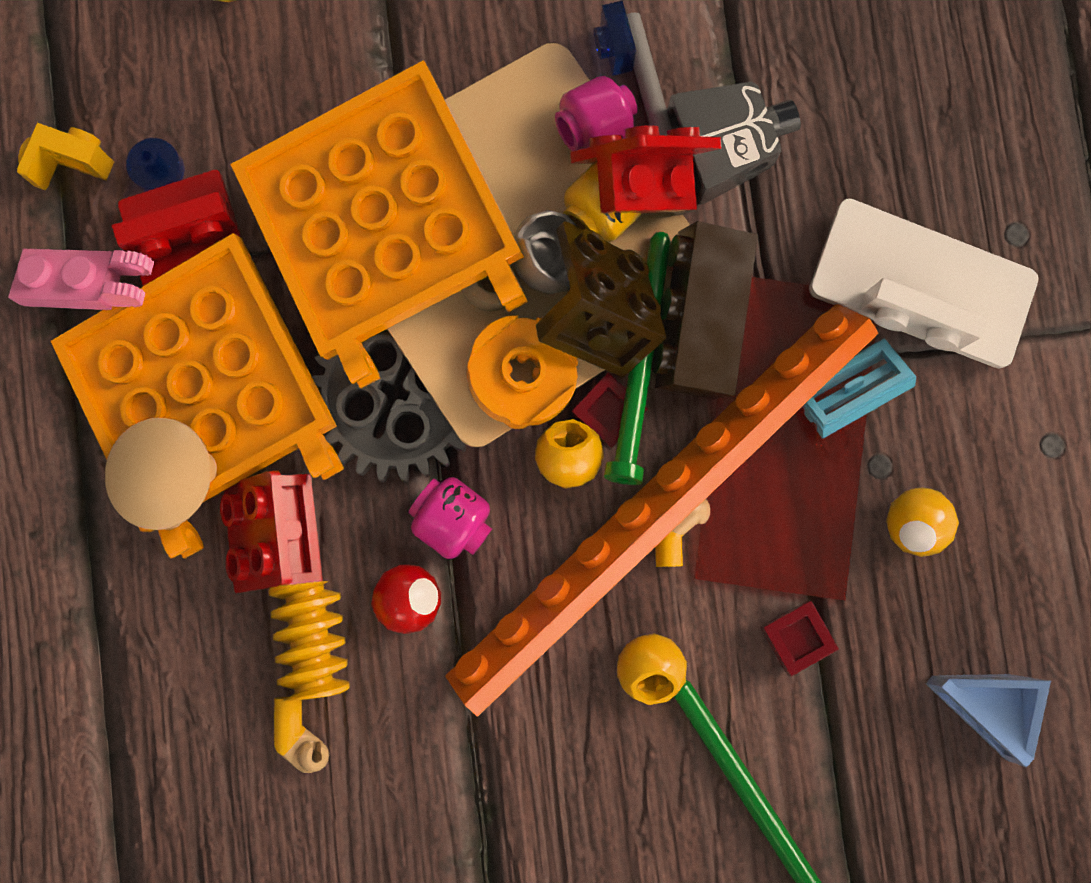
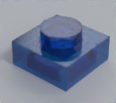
M623 0L602 5L600 26L593 28L598 56L600 60L608 58L613 76L633 71L636 47Z

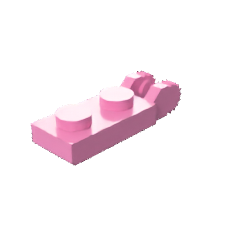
M23 249L8 298L26 307L111 310L112 306L140 307L143 305L145 292L132 284L120 283V276H149V274L151 275L154 261L151 260L152 258L147 257V255L135 251Z

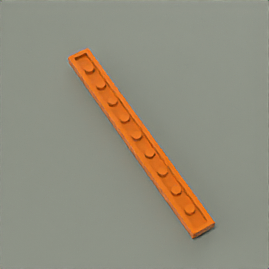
M835 304L829 311L822 314L815 321L814 325L789 349L783 351L760 377L750 386L744 388L719 416L704 426L678 455L665 463L637 494L625 501L619 507L617 513L597 532L585 539L579 545L577 551L556 571L545 577L539 583L537 589L515 610L505 615L499 621L497 627L474 649L459 659L456 666L445 677L463 704L478 717L879 334L870 318L840 304Z

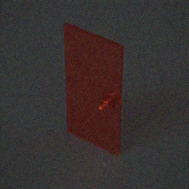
M752 277L735 396L717 399L714 419L736 399L737 395L744 388L750 386L760 377L783 351L789 349L814 325L815 321L822 314L829 311L834 305L813 297L809 290L810 285ZM871 320L873 325L877 329V324L873 320ZM876 336L862 350L875 344ZM872 365L818 395L814 400L819 402L844 388L845 384L855 378L872 372ZM870 389L867 390V391H865L864 393L858 395L857 397H859V396L865 394L866 392L870 391ZM803 407L785 422L706 498L711 511L709 519L700 526L694 579L846 601L867 414L825 438H822L817 432V425L814 421L810 423L807 419Z

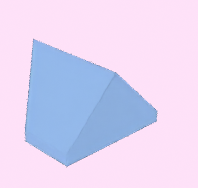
M1012 674L934 675L925 683L1005 760L1027 767L1034 760L1051 681Z

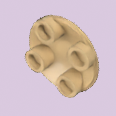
M151 418L131 426L116 440L106 462V490L116 511L129 523L144 529L171 530L177 528L199 509L208 493L210 482L216 476L217 465L212 455L208 454L202 439L190 427L173 419Z

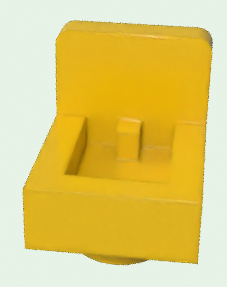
M37 122L31 137H28L20 147L17 172L34 187L46 190L58 163L107 181L114 161L99 147L101 140L94 135L75 127H70L68 133Z

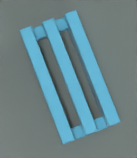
M883 338L860 351L802 407L805 409L807 419L810 423L814 421L817 425V432L822 438H825L915 387L916 376L887 340ZM885 359L887 361L886 364L865 376H859L848 382L844 388L821 401L816 402L814 400L818 395L880 360ZM873 388L872 390L866 392L865 394H863V395L857 397L858 395L864 393L865 391H867V390Z

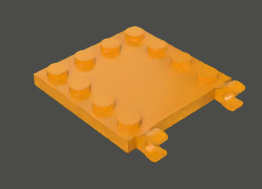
M424 60L230 164L319 355L326 360L338 355L352 384L357 382L359 388H363L381 379L374 362L361 342L485 277H489L499 300L508 312L528 302L509 266L524 258Z
M234 233L139 288L145 292L142 306H112L111 310H102L51 340L52 346L106 460L116 440L128 428L143 420L168 418L179 421L194 430L205 444L208 454L212 455L216 461L217 473L214 480L210 482L208 493L203 502L298 448L313 478L321 475L322 479L326 480L344 470L337 453L323 435L337 427L246 245L242 238ZM187 520L177 528L158 530L163 547L170 558H175L180 554L183 558H187L204 548L200 535ZM139 527L140 532H152V531H154V530L144 529V528Z

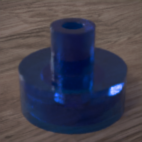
M147 138L138 142L132 147L126 160V169L129 177L144 192L180 181L184 177L185 167L182 157L169 142L160 138Z

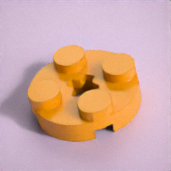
M513 315L494 321L478 335L466 368V376L472 397L488 416L496 421L505 423L510 428L524 429L527 426L540 425L553 419L565 408L576 388L578 359L539 342L535 325L542 318L537 317L536 320L530 318H518L519 315ZM517 359L521 364L529 360L532 361L536 366L531 374L535 381L529 384L523 380L514 381L510 377L513 371L510 361Z

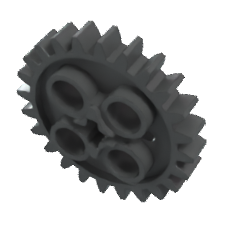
M387 329L361 343L370 357L379 349H393L397 352L396 363L387 371H378L381 379L363 388H359L357 382L354 384L350 382L338 355L328 360L320 355L315 356L314 360L325 370L324 375H314L312 378L317 388L321 390V395L337 425L325 436V439L333 448L340 444L343 445L338 454L343 465L357 456L356 473L364 476L372 465H376L378 480L381 482H386L393 468L397 469L400 479L407 483L410 478L411 467L417 466L421 473L428 478L430 477L429 461L435 458L447 468L450 466V462L445 450L452 447L458 451L465 452L466 447L464 443L457 437L430 394L419 389V377L413 368L410 369L403 383V388L409 398L406 401L397 399L394 402L383 436L378 439L374 437L376 427L382 422L390 407V401L384 393L388 388L397 390L407 366V359ZM358 396H368L374 400V409L371 415L362 421L350 420L347 410L351 401ZM409 417L422 420L425 428L420 439L413 443H403L397 440L396 430L402 420Z

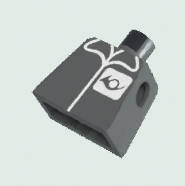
M754 82L671 95L667 109L672 129L699 127L700 136L721 137L722 149L693 155L695 190L699 205L715 199L774 166L781 153L778 137L798 131L801 127L799 112L793 100L790 99L766 107L760 89Z

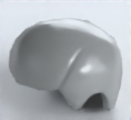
M551 210L533 214L524 219L514 233V238L524 258L514 262L517 274L531 289L546 294L571 290L556 229L563 221L576 227L578 226L566 214Z

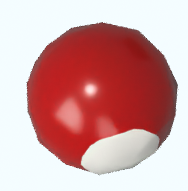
M409 564L398 565L387 570L381 576L373 591L371 607L378 621L386 629L401 634L419 632L435 620L441 605V591L435 578L424 568Z

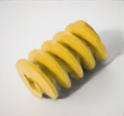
M329 581L272 587L268 590L269 596L286 600L285 605L270 612L271 618L288 622V627L273 634L274 641L290 645L289 650L275 657V663L292 667V672L277 679L278 686L294 689V695L283 701L341 694L350 688L349 681L333 677L334 673L347 667L348 662L347 659L333 656L330 651L344 645L346 642L345 637L328 633L329 628L343 621V615L326 611V606L341 599V593L324 589V584Z

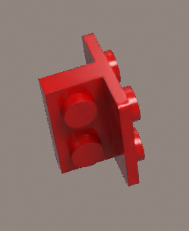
M637 126L625 129V139H622L621 135H604L589 138V147L570 152L571 164H594L597 162L601 214L686 212L697 210L693 155L722 149L721 137L700 136L699 127L675 128L666 131L667 135H660L659 126Z
M211 170L121 199L118 202V207L123 222L112 225L117 244L125 252L135 251L147 255V257L152 258L151 260L154 261L151 275H140L143 286L232 233L241 237L223 177L218 170Z
M279 470L266 471L240 480L237 484L224 490V495L220 502V515L223 524L228 529L230 548L226 555L225 564L227 575L233 582L235 593L323 581L311 474L281 475Z

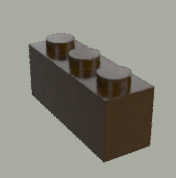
M696 221L678 231V234L673 237L668 251V265L673 267L670 288H667L662 296L660 307L661 319L665 320L664 330L667 338L654 349L652 371L657 374L655 388L711 399L735 396L758 234Z

